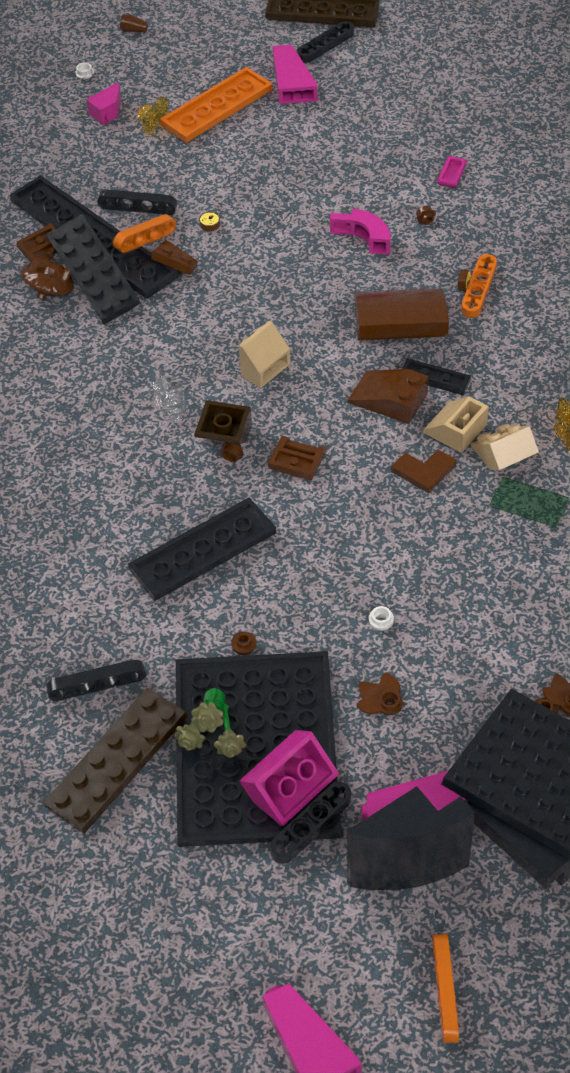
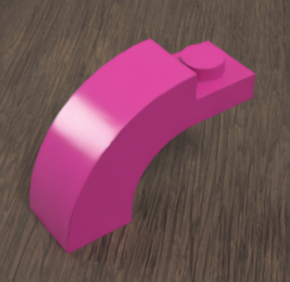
M352 209V214L331 213V234L359 236L368 243L369 253L390 255V231L385 222L378 216L359 209Z

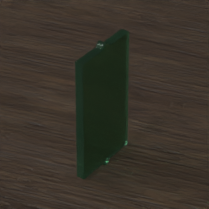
M502 477L498 488L494 489V496L490 502V507L556 528L561 516L565 515L564 509L569 497Z

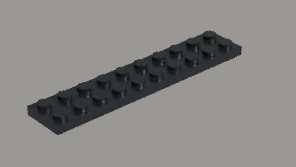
M38 176L10 194L11 202L45 226L52 223L57 229L83 214L131 288L146 299L178 278L177 270L151 259L152 253L142 246L126 253L116 249L113 246V240L121 231L43 176Z

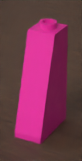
M292 45L273 46V62L279 104L318 101L317 83Z
M448 771L367 793V804H361L362 821L416 786L438 811L459 798L460 795L441 785Z
M290 984L283 987L280 985L272 987L265 995H262L264 1009L295 1073H362V1064L359 1058Z

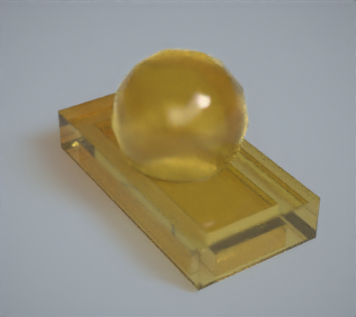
M160 96L153 106L150 104L140 106L138 117L142 121L144 134L152 135L160 125V119L169 114L166 97Z

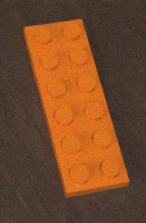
M245 67L162 117L160 125L187 143L272 91L273 84L253 70Z

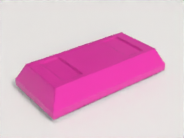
M448 156L437 183L442 186L456 188L468 160Z

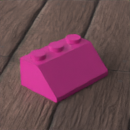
M295 730L240 779L239 782L258 807L280 826H284L339 775V772L312 732Z

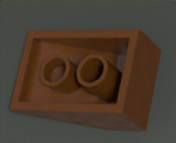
M410 369L367 370L347 400V403L410 424L428 394L429 376Z

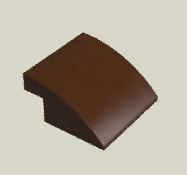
M441 288L354 291L358 340L445 337V335H448V311Z

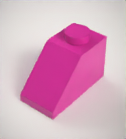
M118 83L86 99L88 114L102 125L118 117L121 104L120 84Z

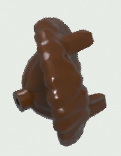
M35 257L31 263L21 270L22 280L29 287L34 288L38 293L37 298L45 300L46 296L67 295L73 291L74 285L70 269L68 267L64 268L61 264L49 260H40V257Z

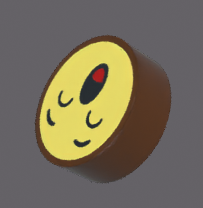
M214 212L202 214L199 218L200 228L204 231L217 230L220 227L219 215Z
M462 269L458 277L459 291L466 292L471 279L470 270Z

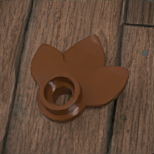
M385 672L379 684L359 682V692L363 699L357 703V707L362 712L367 714L381 712L385 715H395L401 711L403 700L399 695L400 684L394 676ZM392 702L394 705H386V703Z
M555 674L551 687H544L542 689L543 694L553 705L559 706L564 713L570 715V683L559 674Z

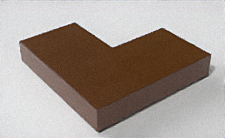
M439 449L425 463L405 452L391 466V472L423 491L430 493L457 465V460Z

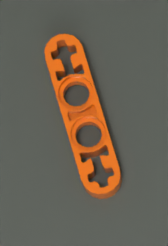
M164 214L125 229L115 236L113 246L119 251L126 253L166 237L175 230L176 220Z
M484 254L478 258L462 301L461 312L465 317L474 318L481 313L496 272L497 259L493 255ZM486 263H488L487 269L484 268V265H486ZM478 277H485V278H487V280H485V281H480V280H478L477 278H478ZM474 291H479V292H481L482 294H481V295H473L472 292H474ZM471 302L475 303L472 309L470 308Z
M433 934V953L443 1043H459V1028L448 934Z

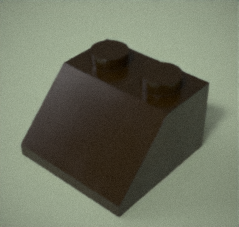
M206 400L194 436L235 444L246 443L252 427L251 407Z

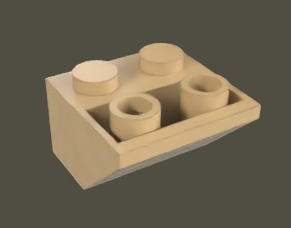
M271 321L259 327L255 333L249 338L244 339L239 345L241 376L259 388H262L290 364V348Z
M470 396L450 401L426 426L423 433L462 453L487 425L489 406Z
M509 424L502 425L496 428L497 432L491 435L490 433L479 435L477 441L470 444L490 470H501L539 452L530 426H520V424L512 426Z

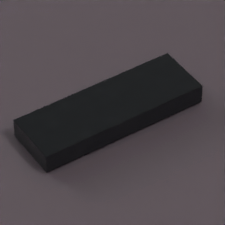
M407 358L402 368L429 376L428 386L463 396L471 380V375Z

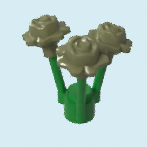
M216 688L208 690L205 693L204 702H201L198 708L192 710V715L194 716L192 723L176 728L177 732L174 737L178 739L180 747L188 751L196 747L202 748L205 737L200 733L206 730L213 733L218 726L223 725V721L225 731L223 735L218 737V741L214 742L217 753L232 758L235 755H239L242 752V748L246 747L243 735H236L230 728L229 706L225 704V694L223 691Z

